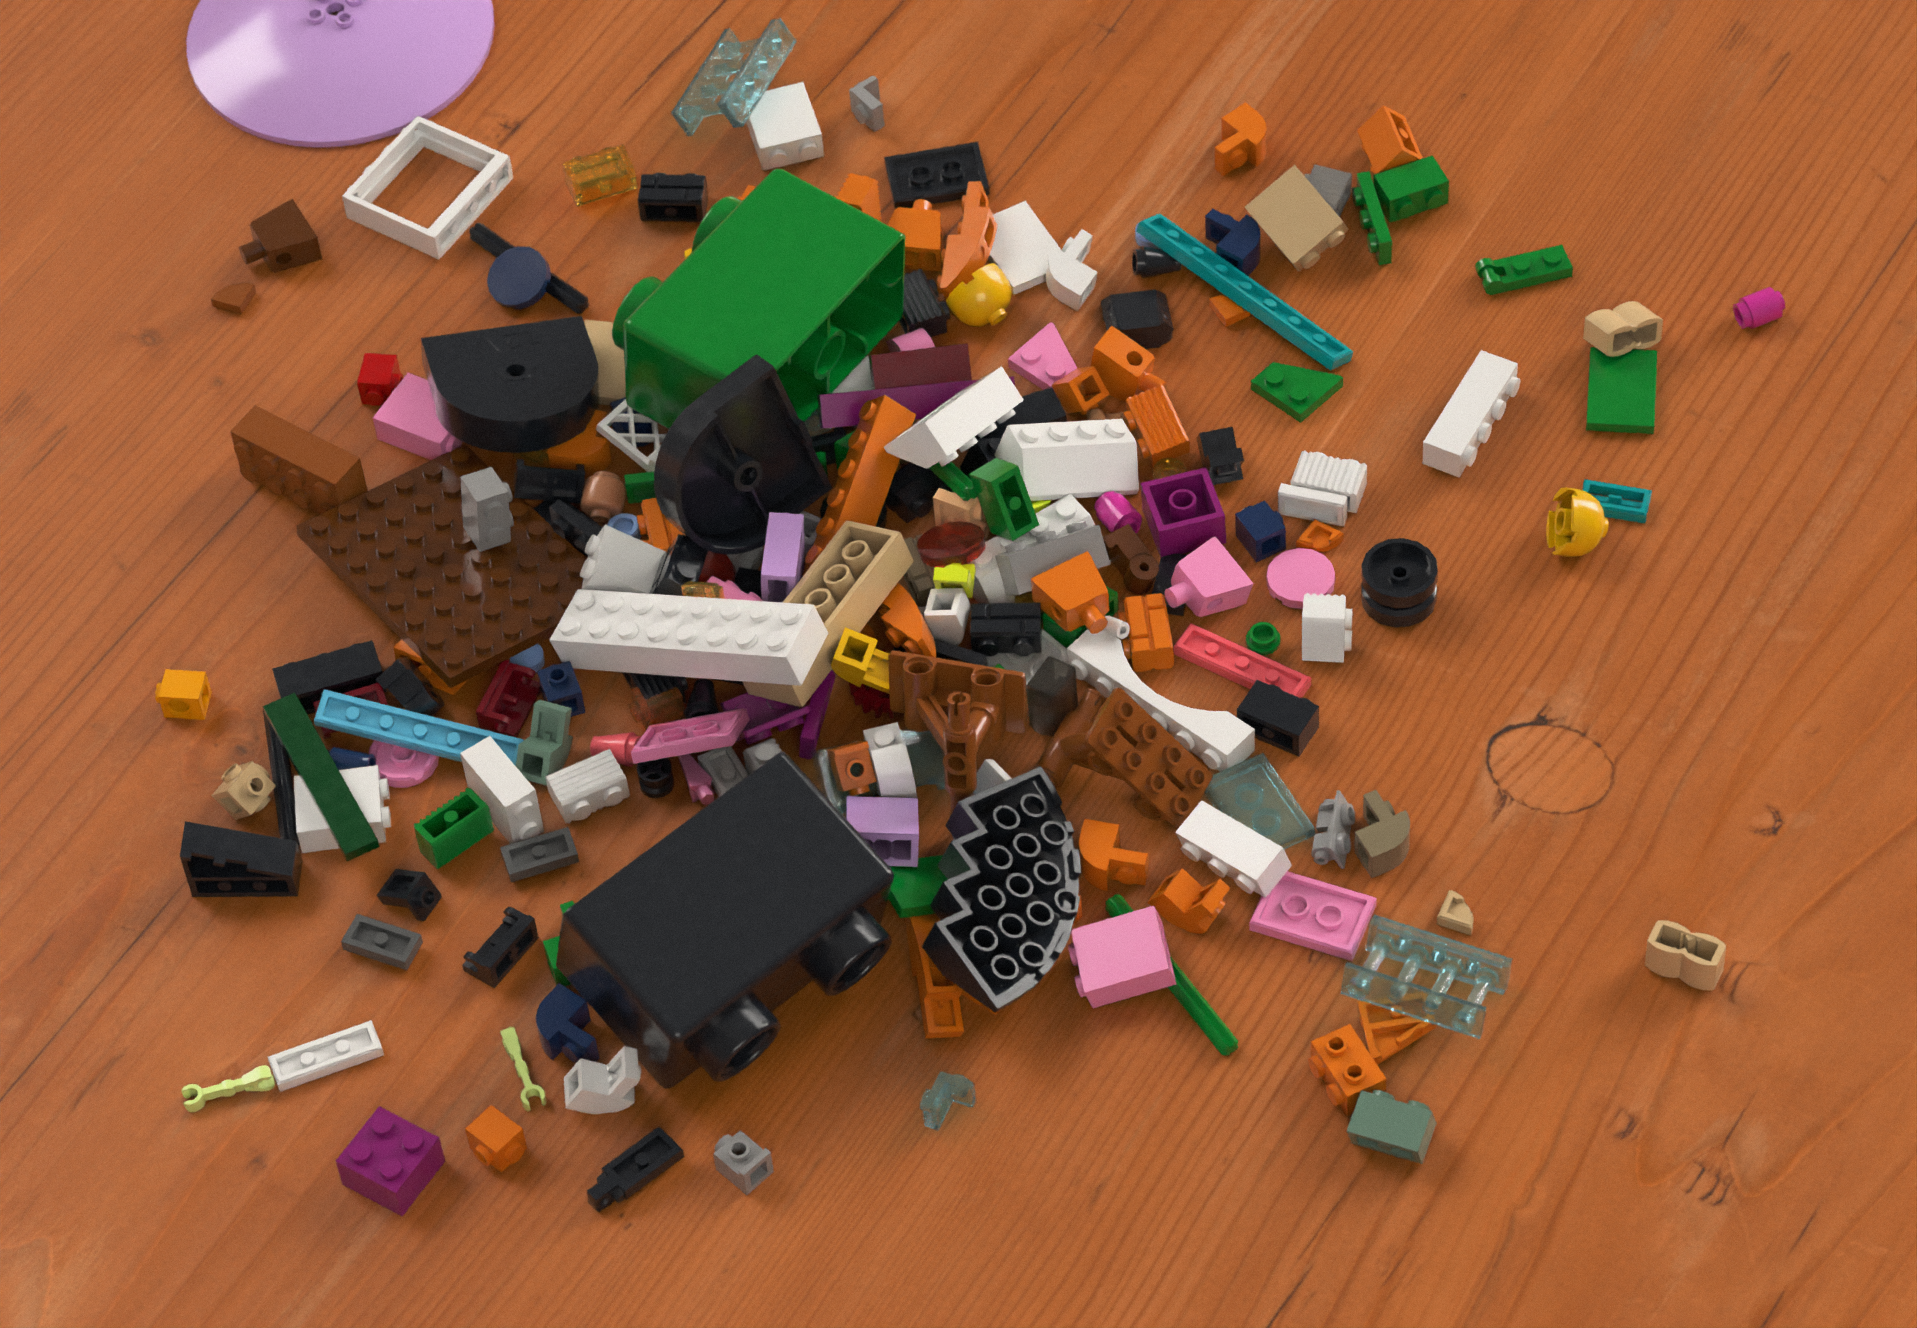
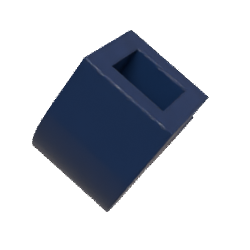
M1212 208L1205 216L1206 239L1217 244L1216 254L1249 276L1258 266L1261 258L1260 228L1258 223L1248 214L1238 222L1230 215L1223 214Z
M560 983L542 1000L537 1009L536 1023L542 1048L552 1060L563 1052L569 1060L575 1063L580 1059L597 1062L600 1057L596 1038L583 1031L584 1027L591 1021L587 1001Z

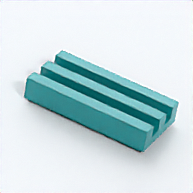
M1584 479L1582 490L1592 493L1591 495L1599 500L1605 517L1646 524L1652 490Z

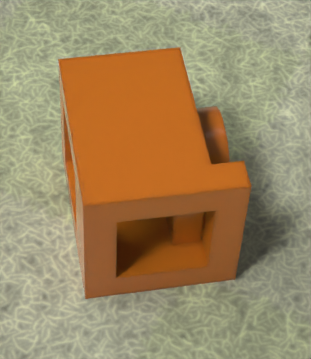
M860 740L827 750L838 791L844 792L848 790L849 796H855L870 791L868 784L877 782L868 750V741ZM854 763L860 765L861 772L858 776H853L850 772V768Z

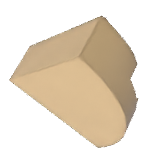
M1449 890L1437 916V925L1471 935L1473 931V913L1460 894Z

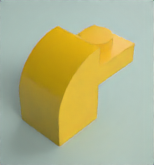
M845 627L832 659V670L844 680L858 687L865 684L890 694L889 653L876 649L877 639Z

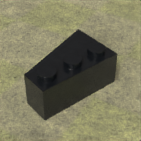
M185 821L180 859L192 897L298 896L303 861L297 841Z

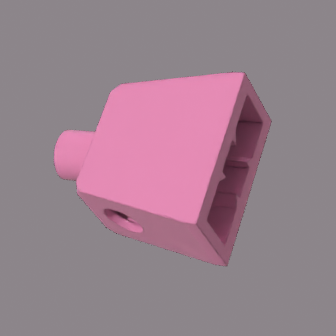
M1215 536L1177 563L1171 578L1172 587L1166 589L1164 594L1167 603L1172 608L1186 603L1196 616L1203 617L1246 604L1253 582Z

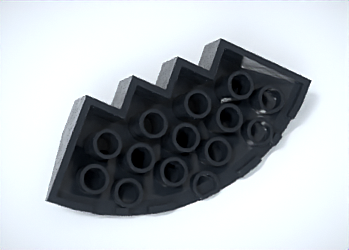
M1041 766L957 803L945 825L955 840L950 842L938 863V867L948 880L942 883L930 904V907L940 921L934 924L922 945L943 976L995 1013L1025 995L1050 971L1067 944L1079 907L1080 896L1078 894L1081 864L1079 850L1075 849L1072 834L1074 830L1071 821L1066 820L1060 807L1063 802L1056 788Z

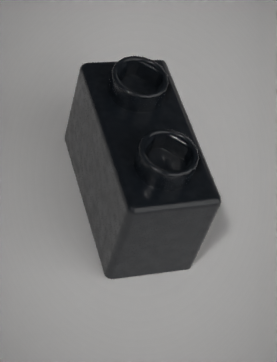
M780 752L568 908L562 916L556 966L625 1046L637 1049L639 1062L659 1085L664 1088H672L700 1066L714 1081H725L748 1067L775 1040L781 1026L780 1021L774 1016L772 1011L813 980L826 995H838L856 984L880 962L892 944L891 936L881 926V921L894 880V873L786 752Z

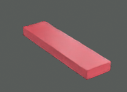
M1192 623L1173 646L1174 655L1248 689H1251L1256 680H1259L1268 685H1276L1283 691L1302 698L1311 686V677Z

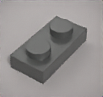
M569 827L500 847L511 883L579 862L578 853Z
M357 914L341 940L343 950L408 970L423 944L421 934Z

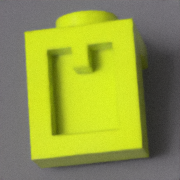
M943 562L941 568H934L933 582L935 588H963L967 597L972 598L976 573L975 565Z

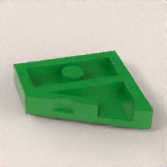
M1272 362L1251 380L1252 391L1300 423L1343 387V377L1340 375Z

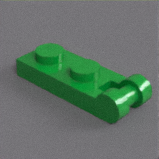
M1563 245L1497 260L1483 258L1475 264L1478 276L1483 278V288L1489 295L1572 277L1573 274L1572 264Z

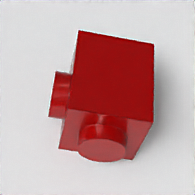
M364 354L357 380L362 404L383 405L402 381L403 374L400 372L397 355Z

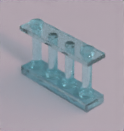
M782 19L771 20L760 38L742 42L737 39L730 28L724 30L671 112L687 136L694 134L704 117L724 114L733 128L745 125L797 42ZM750 53L746 59L741 60L744 54ZM736 74L732 81H728L731 75ZM723 95L719 102H714L717 96Z
M1374 915L1369 923L1366 951H1369L1370 954L1362 967L1349 962L1345 964L1341 994L1480 1039L1483 1033L1487 1008L1481 1004L1488 991L1504 995L1509 984L1513 959ZM1384 957L1405 963L1397 978L1377 972ZM1419 968L1440 974L1432 989L1411 983ZM1454 979L1474 985L1467 1000L1446 994Z

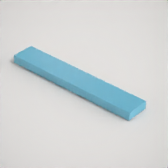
M325 689L323 690L314 718V725L459 762H462L461 752L491 736L516 766L518 745L524 741V739Z

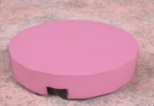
M1296 548L1286 550L1272 560L1268 566L1266 584L1270 595L1274 599L1276 597L1282 601L1283 605L1289 608L1303 609L1304 595L1307 592L1310 595L1314 593L1317 595L1322 593L1324 596L1327 594L1331 595L1334 590L1335 571L1332 563L1324 554L1312 549Z
M374 740L369 750V754L375 756L381 779L387 778L388 785L394 788H409L421 784L432 776L438 766L439 756Z

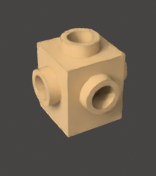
M253 761L241 765L236 763L224 772L221 777L224 781L212 794V797L237 820L262 810L269 803L271 798L268 795L276 785L269 779L268 772L259 764Z

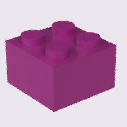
M1206 467L1141 483L1142 510L1160 558L1175 553L1183 554L1194 551L1215 536L1221 544L1226 543L1225 514Z
M379 1106L335 1162L342 1185L403 1216L444 1164L445 1157L439 1137Z

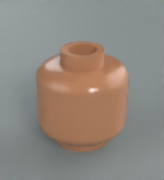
M598 471L584 481L580 507L596 523L606 524L615 515L623 513L626 486L615 473Z

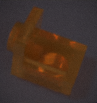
M638 687L631 689L633 702L629 703L630 712L635 722H642L646 730L650 725L685 718L683 696L677 687L646 700Z

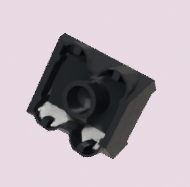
M1156 289L1109 295L1101 301L1106 332L1113 326L1145 349L1159 348L1162 344H1166L1172 339L1174 328L1165 293Z

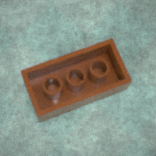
M256 405L230 431L234 451L240 466V473L250 482L256 481L264 485L276 495H283L293 500L303 509L308 508L318 514H322L368 491L359 457Z

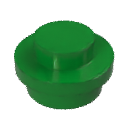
M1256 623L1247 632L1246 645L1248 649L1260 655L1271 654L1280 646V634L1270 623Z

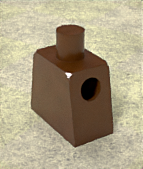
M293 199L252 221L250 229L253 241L239 247L240 254L246 265L263 258L270 271L275 273L322 259L317 236Z

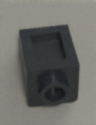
M401 869L394 870L376 895L383 905L409 908L419 921L427 919L442 897L425 872Z

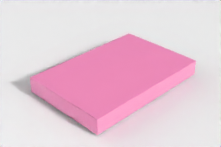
M741 708L650 725L630 752L633 763L733 746L750 720L747 709Z
M1287 871L1266 898L1261 896L1249 923L1250 931L1353 961L1375 910L1377 898Z

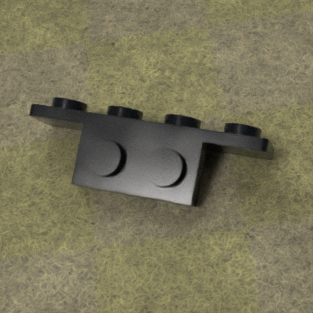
M561 500L543 501L534 508L551 525L556 534L563 539L565 538L575 549L588 557V554L585 553L587 542L593 534L596 536L603 528L572 504L562 502Z

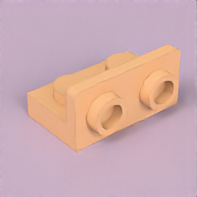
M941 488L937 490L933 496L937 541L951 545L981 536L984 543L989 536L990 529L978 497L964 501L955 492H949Z

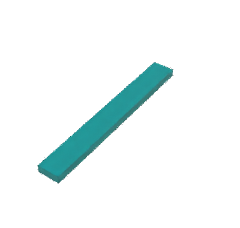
M1159 213L1139 222L1136 232L1330 371L1351 361L1354 352L1162 214Z

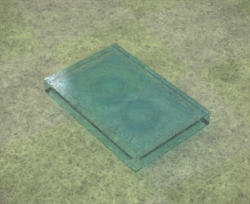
M1264 753L1214 774L1204 792L1214 808L1283 847V849L1315 836V827Z

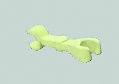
M509 1027L501 1030L500 1033L506 1053H508L512 1061L514 1060L517 1075L519 1078L521 1077L525 1087L521 1092L523 1108L526 1111H531L528 1099L532 1096H538L541 1099L542 1105L545 1106V1092L541 1086L532 1084L527 1064L525 1060H522L521 1045L515 1028Z
M264 1065L256 1067L243 1075L242 1078L224 1080L220 1084L203 1089L197 1084H188L182 1088L183 1097H197L193 1100L185 1101L184 1106L187 1111L196 1112L205 1106L206 1101L222 1096L231 1097L235 1093L244 1090L246 1092L269 1091L274 1088L275 1081L273 1075H271L270 1068Z

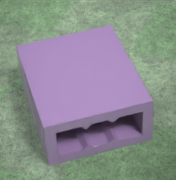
M769 512L761 569V597L763 601L783 603L803 577L805 562L804 514Z
M846 797L847 821L888 866L918 867V798Z

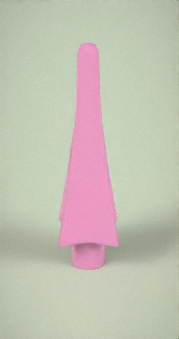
M690 754L677 756L687 781L692 802L694 803L700 799L704 805L712 803L715 791L711 788L713 778Z

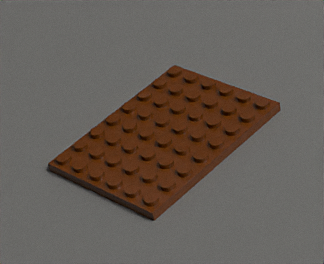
M465 444L297 525V536L416 652L450 688L550 638L576 591L582 589L584 578L580 577V572L586 561V558L565 538L563 539L556 534L551 525L525 500L514 498V490L511 487L513 499L512 502H509V510L514 520V526L510 527L511 542L479 552L463 527L460 477L489 468V466Z

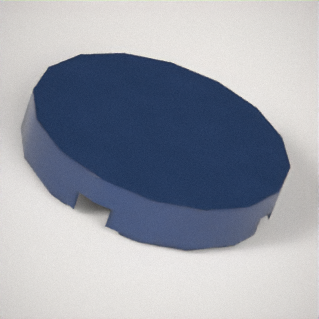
M517 246L506 250L495 259L489 269L487 278L489 292L504 307L518 310L530 307L539 301L546 292L545 287L547 282L550 283L551 279L550 266L537 250L530 247Z

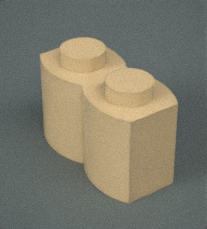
M1625 302L1613 310L1601 309L1589 314L1585 318L1583 339L1605 355L1617 357L1628 353L1633 348L1645 349L1657 344L1661 340L1663 319L1639 302Z
M1658 920L1647 940L1645 966L1658 975L1680 978L1683 982L1694 988L1714 990L1724 969L1726 945L1714 936L1704 933H1691L1687 928L1678 923Z

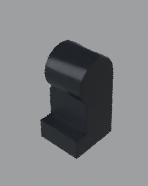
M407 656L397 659L375 679L384 689H388L408 711L433 716L445 705L440 695L433 688L434 686Z

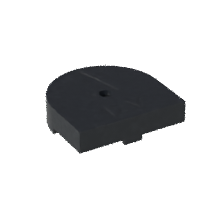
M582 316L421 338L422 364L436 406V415L442 426L450 434L469 445L489 451L505 453H524L548 449L563 444L583 432L595 411L599 408L598 362Z
M757 354L697 398L678 416L667 432L658 452L654 471V488L656 499L663 515L674 527L698 546L708 551L719 554H740L760 548L765 545L769 512L799 514L832 489V485L811 444L813 440L804 422L799 419L774 366Z

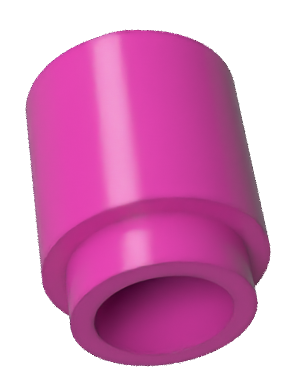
M1771 287L1742 297L1738 303L1733 305L1734 316L1742 329L1747 327L1754 329L1782 317V310L1785 309L1783 296L1779 291H1774Z
M1108 491L1102 494L1095 503L1097 518L1111 533L1129 524L1137 534L1142 523V516L1122 494Z

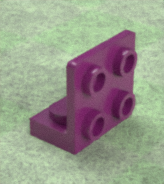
M748 692L720 703L723 712L741 708L747 709L750 720L736 740L738 742L745 739L747 745L772 736L770 728L777 726L779 732L804 723L802 716L811 712L809 706L799 709L798 706L750 695Z

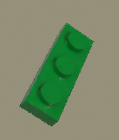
M1370 171L1357 173V187H1352V197L1355 207L1360 206L1361 211H1359L1361 227L1363 230L1367 229L1369 233L1367 234L1369 252L1375 253L1379 265L1392 263V239Z

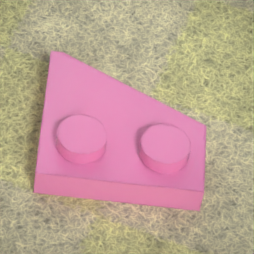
M1051 322L1008 358V367L1043 390L1051 388L1053 383L1077 369L1055 325Z

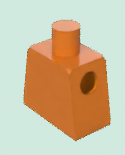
M924 199L915 200L912 208L899 207L895 209L888 226L905 235V268L942 272L941 213L937 210H932L931 203Z
M1111 326L1095 345L1091 366L1096 368L1111 396L1126 402L1128 397H1133L1159 385H1163L1164 388L1166 386V381L1152 374L1155 362L1154 355L1115 327Z
M1088 551L1031 578L1033 602L1041 603V609L1065 631L1071 632L1085 625L1090 633L1097 634L1107 626L1108 621L1104 615L1109 612V593Z

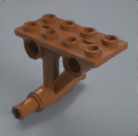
M892 650L888 656L890 709L893 712L904 713V724L909 730L915 732L930 730L943 750L945 788L950 793L951 816L957 803L972 796L977 787L976 753L981 743H995L1003 737L1006 731L1015 733L1025 732L1026 674L1019 671Z
M1087 688L1075 710L1065 715L1054 736L1047 742L1045 751L1035 768L1041 766L1055 788L1062 785L1073 764L1093 770L1101 775L1124 780L1139 794L1134 802V806L1140 814L1152 820L1166 819L1175 829H1178L1196 808L1213 778L1212 773L1122 688H1114L1106 702L1103 695L1096 700L1100 695L1099 691ZM1104 704L1096 720L1093 723L1092 721L1095 718L1097 712L1099 711L1100 707Z

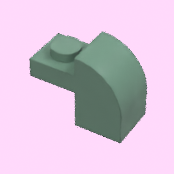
M538 700L534 703L530 736L518 745L516 767L528 781L547 786L545 776L563 768L573 736L568 735L572 708L543 700Z

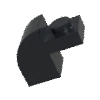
M1233 427L1199 433L1197 443L1202 466L1207 468L1212 484L1217 485L1242 480L1241 465L1244 462L1242 448H1237Z

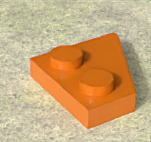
M1429 989L1357 1000V1011L1366 1049L1377 1065L1437 1027V1018Z

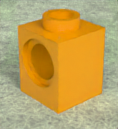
M165 669L162 683L157 684L155 691L156 702L160 703L165 718L205 720L212 694L206 672Z

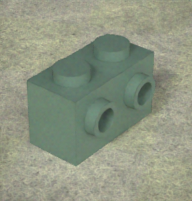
M1361 1090L1347 1128V1133L1352 1144L1423 1164L1437 1123L1433 1112L1424 1103L1409 1100L1407 1104L1394 1100L1391 1094L1384 1091L1373 1090V1093Z

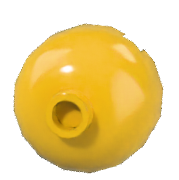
M992 263L972 273L971 275L974 279L965 285L962 281L946 300V304L953 315L967 325L983 326L990 323L994 326L1007 315L1005 309L1011 301V285L1005 273L995 263Z
M1561 488L1552 500L1558 501L1556 511H1549L1547 517L1546 538L1548 547L1553 548L1555 546L1556 550L1552 554L1557 556L1578 557L1588 554L1599 544L1601 538L1606 536L1608 519L1605 517L1599 500L1590 493L1580 489Z

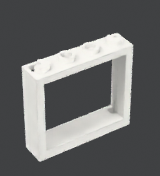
M417 115L406 128H403L400 135L384 148L382 154L372 165L364 170L352 186H349L348 190L343 194L342 198L346 216L350 220L436 259H440L513 179L510 156ZM423 147L480 171L429 229L371 204Z

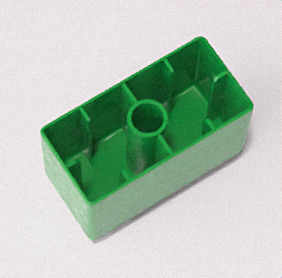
M778 168L772 170L743 201L733 196L720 199L706 213L697 228L691 254L664 281L653 276L640 280L627 293L617 310L613 321L612 338L614 344L624 350L627 405L670 429L678 416L691 403L757 354L774 366L799 419L805 423L818 409L817 395L833 393L900 321L903 315L905 235L789 172Z

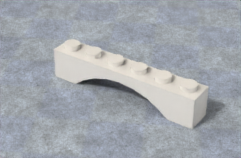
M1087 629L1067 648L1068 670H1070L1074 677L1079 680H1085L1106 698L1109 697L1114 688H1122L1185 749L1201 758L1209 768L1217 769L1226 776H1229L1255 751V729L1230 712L1190 708L1172 702L1150 689L1131 669L1124 655L1121 640L1105 629L1097 634H1092Z

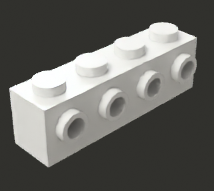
M1482 350L1480 351L1423 442L1424 465L1457 477L1461 476L1466 466L1471 467L1477 456V448L1481 443L1485 444L1491 434L1492 424L1495 419L1500 420L1505 412L1508 398L1515 397L1521 381L1520 378H1517L1518 363Z

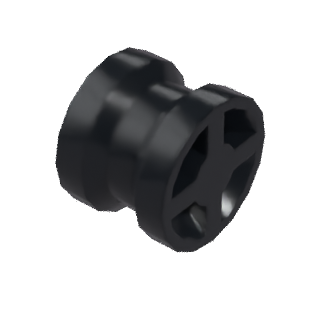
M668 758L638 763L639 784L644 795L650 798H661L673 790L675 783L671 762Z

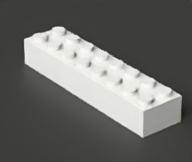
M578 589L549 641L562 663L570 661L574 669L801 686L828 635V631L815 606L812 604Z

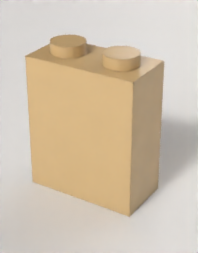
M1295 165L1245 206L1253 219L1298 271L1303 268L1308 269L1320 259L1319 254L1328 247L1333 248L1345 238L1344 233L1349 230L1343 220Z

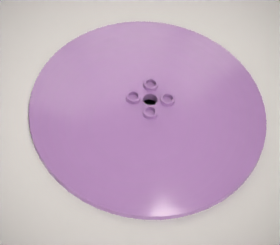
M200 0L189 24L187 59L191 76L203 99L218 115L237 128L259 138L292 146L340 147L357 145L400 133L417 115L424 119H429L460 96L479 73L489 54L495 26L494 10L491 0ZM341 11L336 16L330 15L333 12Z

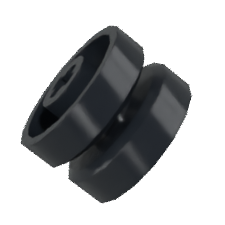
M1398 538L1380 542L1365 554L1361 567L1362 606L1369 617L1380 624L1395 628L1410 627L1424 621L1433 612L1437 602L1436 584L1438 582L1437 560L1429 548L1417 541Z

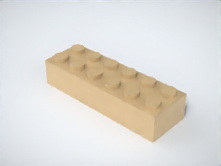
M848 520L845 521L783 601V603L814 605L828 631V635L801 686L742 681L748 694L803 708L832 670V659L845 627L860 633L914 562L901 532Z

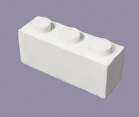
M1202 800L1175 832L1182 844L1180 849L1188 858L1195 862L1199 859L1206 862L1215 874L1222 878L1226 875L1233 878L1235 883L1249 894L1255 891L1266 898L1292 866L1283 847Z

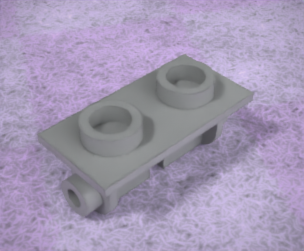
M1337 790L1335 800L1325 799L1319 805L1316 829L1318 832L1323 833L1315 834L1311 855L1317 864L1325 865L1329 860H1335L1339 867L1344 869L1346 856L1351 849L1349 837L1351 825L1355 823V811L1352 804L1347 802L1341 791Z

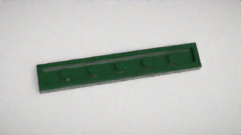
M295 692L263 706L267 719L347 861L380 847L377 837Z

